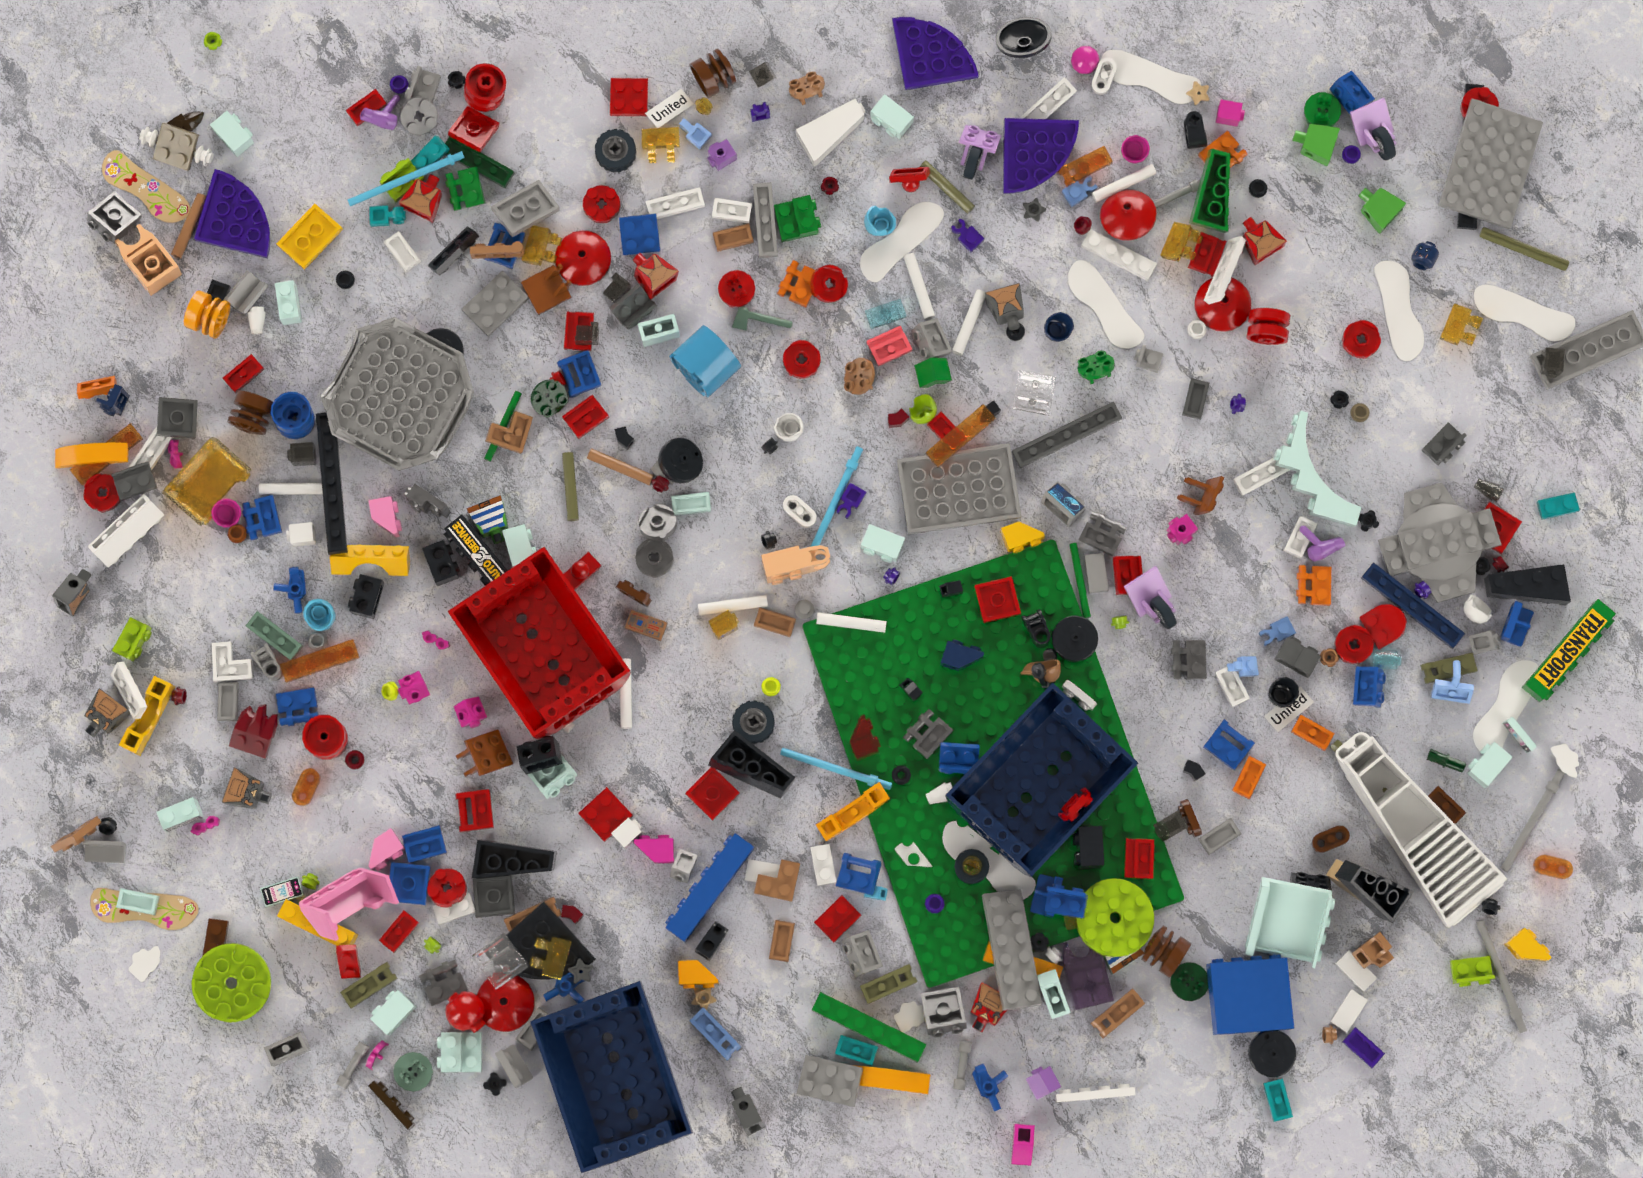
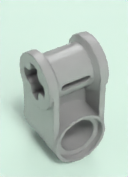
M267 643L258 651L250 653L269 680L277 681L282 677L283 669ZM277 667L276 673L269 675V669Z

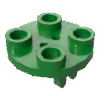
M1318 92L1311 95L1304 106V116L1308 124L1333 127L1341 115V105L1338 99L1326 92Z
M1100 350L1093 355L1080 358L1077 369L1079 375L1087 379L1091 385L1094 384L1093 379L1105 376L1111 377L1115 362L1112 356L1106 354V351Z

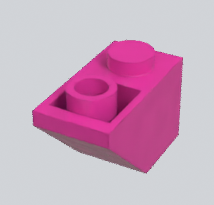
M643 835L638 836V839H634V844L655 864L674 863V839L669 838V835H658L657 839H650V836Z
M1014 1124L1011 1164L1031 1166L1035 1125Z

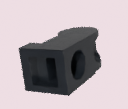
M715 921L695 948V952L710 961L729 929Z

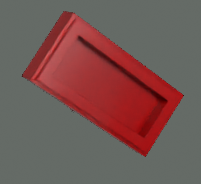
M929 167L893 169L889 176L890 183L902 182L903 189L906 192L912 193L919 189L920 181L927 180L930 170Z
M588 551L564 573V576L573 589L576 590L602 566Z

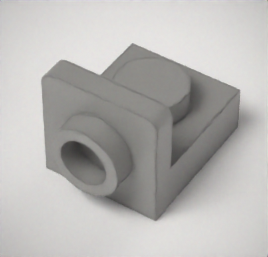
M1142 345L1141 350L1137 349L1134 360H1137L1136 367L1158 373L1163 353L1147 349L1146 345Z
M1489 630L1469 636L1473 655L1500 650V636L1495 631Z
M679 849L671 868L670 877L678 882L688 883L698 855Z

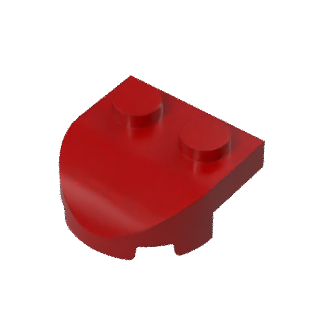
M1390 604L1379 605L1359 617L1379 650L1398 640L1405 633L1407 619L1404 612L1397 606Z

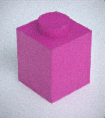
M1221 99L1215 123L1238 127L1239 121L1244 119L1245 110H1242L1243 103Z

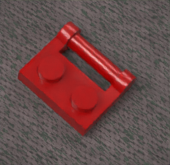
M490 789L455 794L459 807L460 833L494 828ZM471 798L473 824L468 825L466 799Z

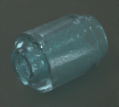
M1378 650V652H1373V667L1397 670L1398 666H1401L1402 656L1398 654L1397 650Z

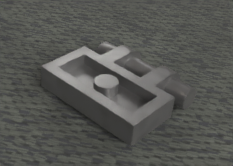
M1092 511L1089 518L1096 522L1094 525L1089 522L1086 523L1079 541L1113 556L1122 539L1115 534L1117 531L1124 534L1127 527L1120 525L1121 522L1116 520L1114 522L1106 518L1102 513L1097 514ZM1103 524L1111 528L1110 533L1099 528L1100 525Z
M1173 640V648H1171L1173 665L1171 668L1172 672H1174V679H1181V672H1186L1187 680L1206 679L1205 640H1186V648H1180V640ZM1181 655H1186V665H1181Z
M930 709L924 714L922 713L918 717L919 720L912 727L910 726L906 730L907 733L903 736V739L907 742L914 737L917 742L913 747L926 759L933 754L941 742L953 731L939 717L933 723L930 718L934 713ZM924 725L928 726L929 728L923 735L918 733Z
M456 960L445 961L441 963V966L425 970L426 973L419 975L421 982L429 980L431 983L430 986L424 988L431 1006L446 1001L455 992L459 994L460 992L468 991L461 972L454 975L451 969L458 967ZM446 973L447 978L437 982L435 977Z

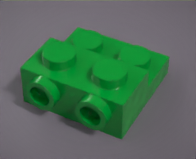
M810 195L793 198L792 201L774 205L782 242L818 235V228H821L820 218L815 217L814 210H817L815 199L811 200Z

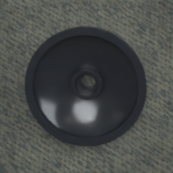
M1016 18L1005 23L998 30L996 45L1000 52L1009 57H1033L1045 50L1050 44L1052 38L1051 29L1047 23L1038 18Z

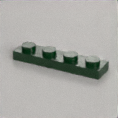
M450 136L445 142L450 149L445 154L446 156L462 151L464 159L456 162L467 168L477 167L478 174L506 189L515 174L513 170Z

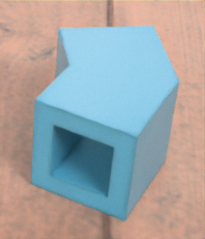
M875 886L873 896L865 894L864 898L886 901L888 889Z

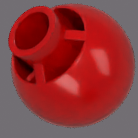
M463 991L459 994L455 992L447 999L449 1003L445 1009L446 1018L455 1029L461 1031L471 1030L473 1033H476L486 1024L483 1020L485 1007L480 997L468 991Z

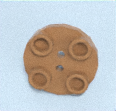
M813 71L807 73L804 77L791 80L789 82L790 96L794 99H799L802 106L806 104L805 99L816 94L819 98L823 97L821 91L825 86L824 78Z
M857 358L852 362H848L845 366L844 389L854 395H862L868 390H873L872 384L874 382L875 370L872 362L866 358Z

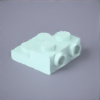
M562 755L563 764L528 774L547 799L549 797H556L560 793L559 789L564 785H571L577 776L576 772Z
M441 1032V1037H437V1048L441 1049V1056L437 1057V1068H441L442 1073L482 1072V1032Z

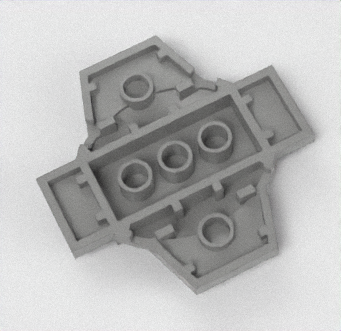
M1442 483L1404 493V521L1397 535L1378 540L1388 574L1395 576L1409 572L1411 575L1421 578L1430 587L1431 595L1437 603L1475 593L1477 560L1482 551L1501 546L1490 508L1470 513L1468 510L1458 506Z

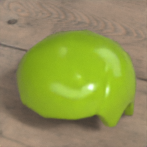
M928 394L915 397L913 408H909L911 420L917 424L929 423L937 413L935 401Z

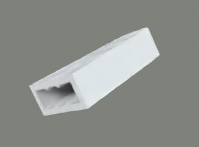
M856 99L796 129V136L813 166L818 165L864 121L865 109L861 103L858 104Z

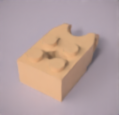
M138 224L136 227L140 233V240L136 244L127 245L119 239H116L115 243L120 249L121 256L126 265L150 296H152L180 277L182 273L158 239Z
M798 545L761 555L767 584L772 583V585L781 584L783 580L789 578L791 581L802 578L801 575L824 569L830 563L828 547L822 545L799 549ZM822 554L825 556L823 560L816 559L817 555Z

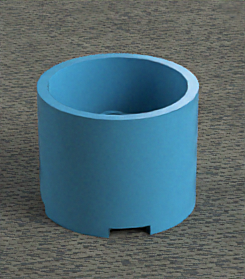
M702 325L669 355L676 369L680 368V372L691 386L707 398L741 368L740 362L728 346L705 325Z

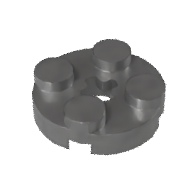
M416 96L405 101L400 110L399 118L403 127L411 134L422 135L430 132L436 126L438 114L432 102L423 97ZM416 111L424 114L419 121L417 118L414 119Z
M657 504L650 509L647 507L641 512L638 519L640 533L653 541L665 542L675 532L677 527V520L673 510L662 504ZM658 520H661L660 525H655L653 523L654 521L657 522Z
M647 539L636 550V565L643 574L656 578L666 574L671 569L674 557L672 549L667 542ZM651 554H654V555L659 554V556H658V560H659V561H658V562H655V561L651 562V561H650V560H651L650 555H651Z

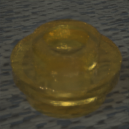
M702 97L695 101L696 110L700 114L709 115L713 106L707 98Z

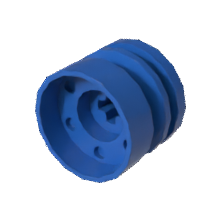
M286 392L274 400L271 406V416L282 436L297 440L311 433L315 425V416L309 401L304 395L298 392Z

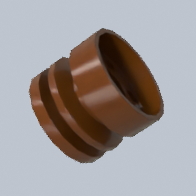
M718 48L713 50L714 57L711 53L706 54L707 64L702 58L689 64L695 80L707 98L719 93L718 83L724 88H728L727 81L731 85L736 83L730 62Z
M237 391L234 404L241 409H232L230 413L233 416H229L227 422L243 432L265 435L267 430L263 426H269V422L262 418V416L271 417L273 401L251 392Z
M1163 925L1149 940L1141 960L1146 962L1150 956H1153L1150 966L1155 965L1159 960L1162 962L1159 971L1170 978L1192 943L1181 936L1175 942L1171 941L1174 931L1171 930L1168 936L1165 937L1164 934L1167 927Z

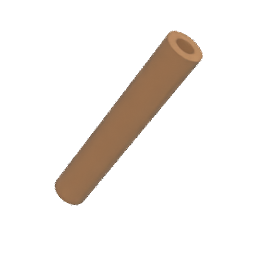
M197 193L171 252L172 256L179 259L182 258L206 200L205 195Z
M592 448L588 453L587 459L649 486L652 483L653 474Z

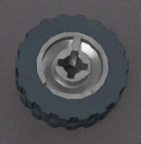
M609 129L597 138V143L595 144L596 159L599 165L606 171L619 173L633 165V161L636 159V146L634 139L630 137L629 133L621 129ZM614 148L619 149L617 154H614L612 151Z
M756 700L742 703L735 710L732 717L733 730L753 744L762 743L768 739L775 727L773 712L763 702H757ZM752 719L757 720V724L754 726L750 724Z

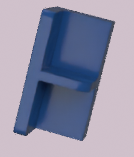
M1515 601L1509 610L1500 640L1521 647L1527 631L1531 627L1530 622L1534 612L1523 608V603Z
M1042 874L1038 876L1030 912L1053 918V913L1044 911L1048 894L1047 886L1053 887V884L1062 885L1063 878L1056 876L1054 878Z

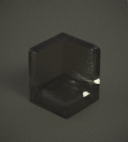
M617 272L611 277L612 282L603 292V295L613 303H616L631 290V284Z
M591 322V326L577 325L575 343L578 345H599V323Z

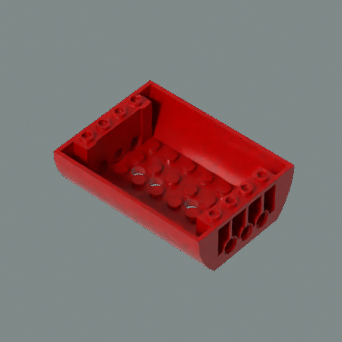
M545 547L447 611L531 735L536 739L557 733L566 725L616 693L630 677V669ZM520 614L527 616V620L523 624L518 623L516 620ZM529 630H536L538 632L537 637L534 639L528 638L527 633ZM553 660L559 662V666L555 670L548 668L549 663ZM562 676L570 678L567 685L563 686L559 683V679Z

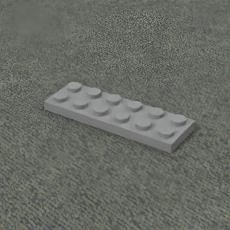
M1632 310L1536 352L1530 358L1545 389L1548 390L1643 348V329Z
M1021 889L983 894L982 900L1002 1011L1041 1006L1042 1000Z

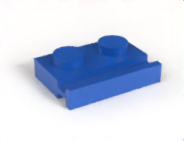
M440 825L402 835L409 863L447 853Z

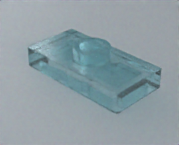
M901 299L865 310L871 330L907 318Z

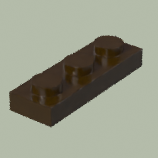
M373 1081L368 1085L407 1130L412 1129L416 1125L413 1122L415 1118L408 1110L404 1112L399 1107L401 1102L395 1096L392 1098L387 1093L389 1089L383 1082Z

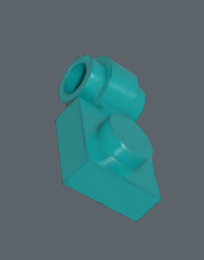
M388 205L369 207L371 227L390 226V219L393 221V224L397 225L404 224L406 220V211H404L403 207H394L391 212H389Z

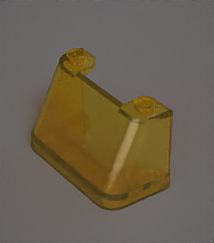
M211 437L162 491V494L199 526L206 525L212 519L211 510L213 505L221 500L236 482H245L251 474L249 472L252 469L219 439Z

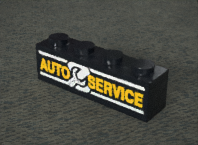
M462 514L444 528L445 533L443 535L450 543L454 541L458 546L455 550L462 558L466 556L470 561L468 566L474 573L476 571L479 572L482 576L480 581L484 586L508 571Z

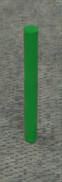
M514 392L500 422V426L507 428L522 393ZM490 444L484 457L486 461L491 462L498 446Z
M1071 543L1069 546L1083 617L1087 619L1091 618L1078 547L1077 543Z

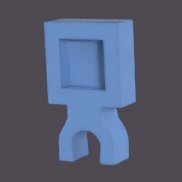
M1091 176L1087 177L1082 184L1076 181L1062 190V194L1071 207L1088 198L1087 192L1097 190L1096 184L1093 187L1087 185L1088 182L1092 181Z
M1288 616L1270 624L1271 630L1259 632L1260 636L1264 634L1269 636V640L1264 641L1265 646L1270 644L1275 638L1280 642L1296 634Z

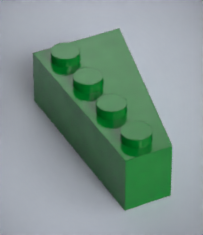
M1216 149L1208 150L1189 224L1222 233L1229 232L1230 153Z

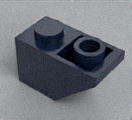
M958 640L947 641L940 666L960 671L982 660L984 652H981L982 649L971 645L970 648L963 646V643Z

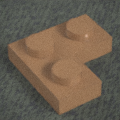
M515 411L513 412L509 428L491 423L485 442L521 454L533 417Z
M96 816L86 821L75 831L63 836L50 847L55 853L61 849L64 852L73 845L80 844L85 840L83 836H89L97 831L96 826L101 823L100 819Z
M781 859L777 878L758 874L754 894L792 902L800 863Z

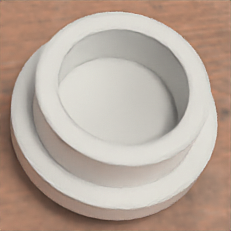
M1200 320L1192 321L1187 328L1189 336L1194 339L1204 337L1207 330L1206 325Z
M1055 946L1047 948L1048 951L1045 955L1055 964L1063 961L1061 957L1063 953Z

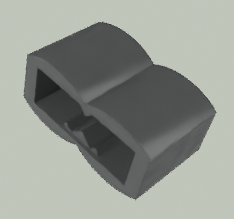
M1287 637L1274 659L1308 678L1311 676L1321 656L1317 654L1318 651L1310 646L1306 648L1301 645L1299 639Z

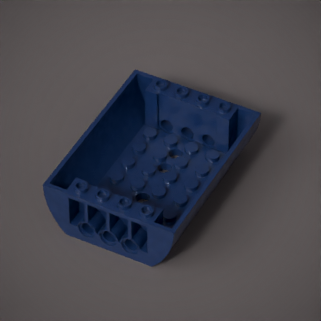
M1052 683L953 786L945 797L957 814L1014 868L1026 876L1032 877L1138 765V762ZM1068 751L1071 754V760L1063 761L1060 757L1061 753ZM1050 765H1055L1058 768V773L1054 776L1047 772V768ZM1086 788L1091 793L1092 802L1087 807L1083 806L1078 811L1080 814L1073 821H1063L1058 816V813H1063L1061 808L1073 795L1077 794L1079 796L1083 793L1081 789ZM1023 793L1031 795L1032 800L1030 803L1026 804L1021 801ZM1008 808H1017L1018 815L1010 817L1007 813Z
M641 981L530 1021L581 1173L607 1166L693 1134ZM607 1032L613 1037L612 1042L609 1044L603 1041V1036ZM613 1051L619 1055V1060L615 1063L609 1058L610 1053ZM624 1089H629L632 1092L629 1100H625L622 1096ZM632 1107L638 1111V1116L635 1119L629 1116V1110Z

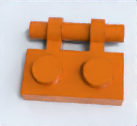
M1227 130L1200 151L1198 156L1205 163L1208 150L1210 149L1230 153L1231 168L1235 164H1240L1248 153L1244 149L1239 153L1235 151L1239 147V143Z
M792 260L791 265L785 271L784 280L778 286L779 291L777 294L784 297L787 291L791 293L789 301L806 308L812 297L810 281L815 270L804 265L802 271H798L799 263ZM793 276L798 278L795 287L790 285Z
M1299 565V573H1297L1298 590H1296L1298 604H1306V597H1311V605H1331L1332 567L1312 566L1311 573H1306V565ZM1306 580H1311V590H1306Z

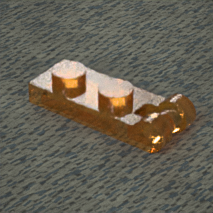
M1102 146L1062 166L1058 172L1060 176L1064 177V183L1068 187L1074 182L1111 165L1113 161L1105 146ZM1072 169H1073V170L1075 171V173H1076V174L1073 175V176H1071L1070 173H1069V171L1072 170Z

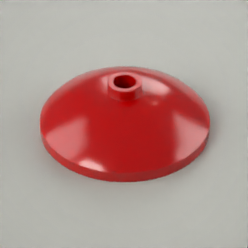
M1123 190L1108 197L1100 211V221L1104 230L1110 236L1120 240H1135L1143 237L1153 228L1157 217L1156 207L1152 199L1136 190Z
M584 230L575 231L565 236L558 244L555 252L556 267L558 264L563 266L559 274L566 281L570 280L572 284L578 286L592 285L600 281L607 274L611 265V252L606 241L598 234ZM584 252L585 256L580 257L579 253Z
M1231 277L1224 296L1228 302L1223 303L1219 301L1208 304L1204 301V298L1213 278L1204 282L1198 289L1194 302L1195 311L1200 321L1208 328L1221 332L1231 331L1240 327L1247 320L1251 310V297L1247 288L1240 281Z
M495 974L489 977L478 990L477 996L480 997L485 1007L483 1020L486 1023L485 1025L493 1030L500 1032L517 1030L527 1023L534 1011L535 998L532 988L522 977L516 974ZM502 998L507 999L506 1005H501L500 1001Z

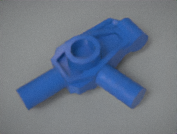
M299 567L289 568V584L274 583L273 590L288 592V598L294 602L295 614L302 613L301 599L306 595L304 570L299 569Z
M568 973L562 978L557 979L555 988L543 994L547 1002L557 995L562 997L570 995L579 1004L585 999L575 988L585 981L581 980L574 984V975Z
M984 1063L976 1066L972 1075L980 1095L989 1098L995 1112L1001 1109L996 1097L999 1092L997 1085L1005 1080L1008 1075L1003 1070L992 1079Z

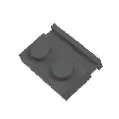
M148 461L112 473L121 501L158 488Z

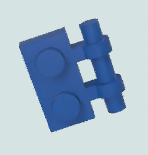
M273 495L254 499L256 507L253 508L250 507L249 502L242 503V515L246 519V531L251 541L258 539L257 532L260 530L263 537L282 533ZM258 514V524H254L253 515Z
M314 687L276 694L278 713L287 714L286 718L279 719L280 726L288 725L290 727L295 726L296 723H307L311 718L319 715L318 712L311 713L310 711L311 708L318 707ZM304 710V715H293V711Z

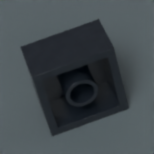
M1102 826L1078 827L1072 835L1073 846L1077 847V851L1074 853V865H1078V870L1101 869L1105 865Z

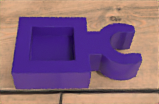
M763 102L762 105H752L753 109H750L752 122L770 118L769 105L766 102Z
M959 219L958 223L962 227L957 229L952 225L951 230L953 233L961 235L958 237V241L971 253L985 238L972 225L967 229L964 220Z
M849 483L840 498L844 504L838 506L837 514L842 509L847 510L845 518L848 519L851 516V508L857 509L867 492Z

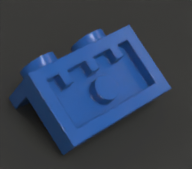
M1353 71L1338 78L1329 88L1349 114L1351 111L1368 105L1375 100Z
M1356 666L1353 705L1381 708V703L1384 702V692L1382 689L1386 681L1384 670L1379 667Z
M945 742L940 744V772L945 774L963 773L965 775L979 760V745Z
M1053 884V887L1047 886L1048 894L1045 912L1084 919L1088 895L1083 893V889L1072 888L1071 891L1064 889L1065 886Z

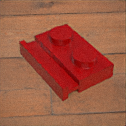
M1201 232L1188 268L1213 277L1227 241Z
M567 311L564 350L592 351L594 313Z
M592 394L564 414L562 418L576 437L580 439L608 419L609 415Z
M1115 556L1112 558L1116 595H1128L1124 586L1143 574L1141 556Z
M1126 838L1124 878L1153 879L1154 840Z
M841 895L814 923L834 943L862 915Z

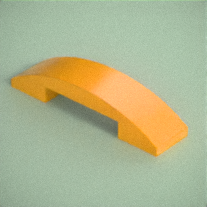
M88 443L55 449V468L75 467V465L104 462L110 464L128 462V443Z
M880 782L863 792V795L835 814L829 815L816 824L825 841L852 827L890 799Z
M852 1065L863 1068L859 1086L928 1094L930 1074Z

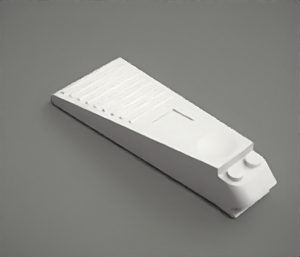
M1359 732L1336 750V758L1346 774L1345 777L1446 928L1449 929L1451 926H1455L1504 885L1503 883L1507 880L1505 875L1387 755L1373 736L1370 737L1364 732Z

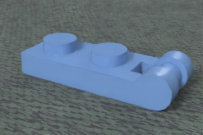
M704 1007L689 1020L727 1061L732 1057L731 1054L735 1050L738 1051L741 1048L736 1040ZM727 1040L730 1045L724 1049L721 1045Z

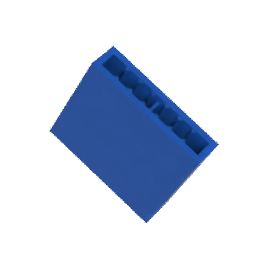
M1279 954L1269 955V959H1262V956H1252L1250 960L1243 961V957L1231 958V962H1224L1223 959H1212V963L1206 964L1213 1035L1294 1029L1287 958H1281Z

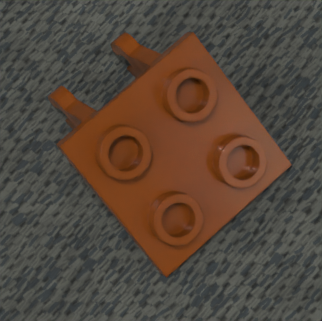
M558 264L557 267L552 265L521 282L538 315L572 298L568 291L569 286L572 284L571 281L567 280L564 284L559 275L560 270L563 269L561 264Z
M1187 477L1184 482L1204 490L1203 496L1200 501L1181 494L1177 496V499L1195 506L1194 515L1209 513L1216 506V497L1224 487L1223 480L1225 477L1211 478L1206 483Z
M498 729L465 740L467 749L456 755L458 760L471 754L475 766L463 773L465 777L478 772L479 776L513 765Z

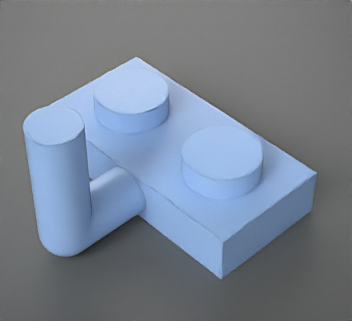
M1453 661L1452 681L1435 679L1431 698L1470 704L1474 685L1459 683L1461 678L1460 661Z

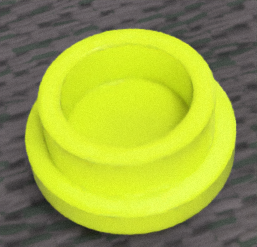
M768 677L762 682L761 688L765 695L772 697L780 692L781 685L776 678Z
M390 681L382 686L381 692L384 699L394 701L397 698L399 688L395 682Z

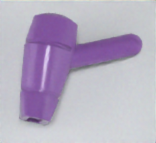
M394 95L383 111L364 108L361 111L360 120L384 129L394 130L398 119L391 111L400 101V96Z
M1301 526L1299 529L1313 544L1307 548L1308 556L1313 562L1322 560L1345 547L1343 538L1339 536L1320 541L1306 526Z

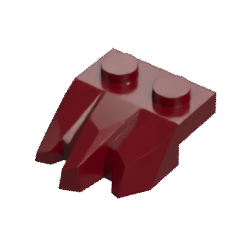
M267 704L260 705L256 713L253 712L251 706H248L241 712L234 726L229 747L266 758L278 726V714H272L271 717H268L266 715Z

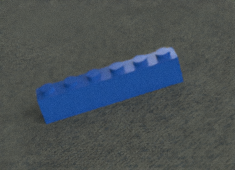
M736 833L733 837L731 835L728 836L723 843L725 848L722 852H716L712 858L714 862L711 867H705L700 874L702 879L698 884L695 882L689 889L691 894L687 899L683 898L679 902L677 913L675 915L671 914L665 922L667 924L665 928L684 943L754 850V846Z

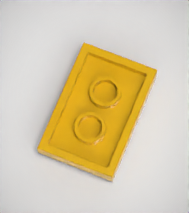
M314 203L276 245L305 270L337 237L343 228Z

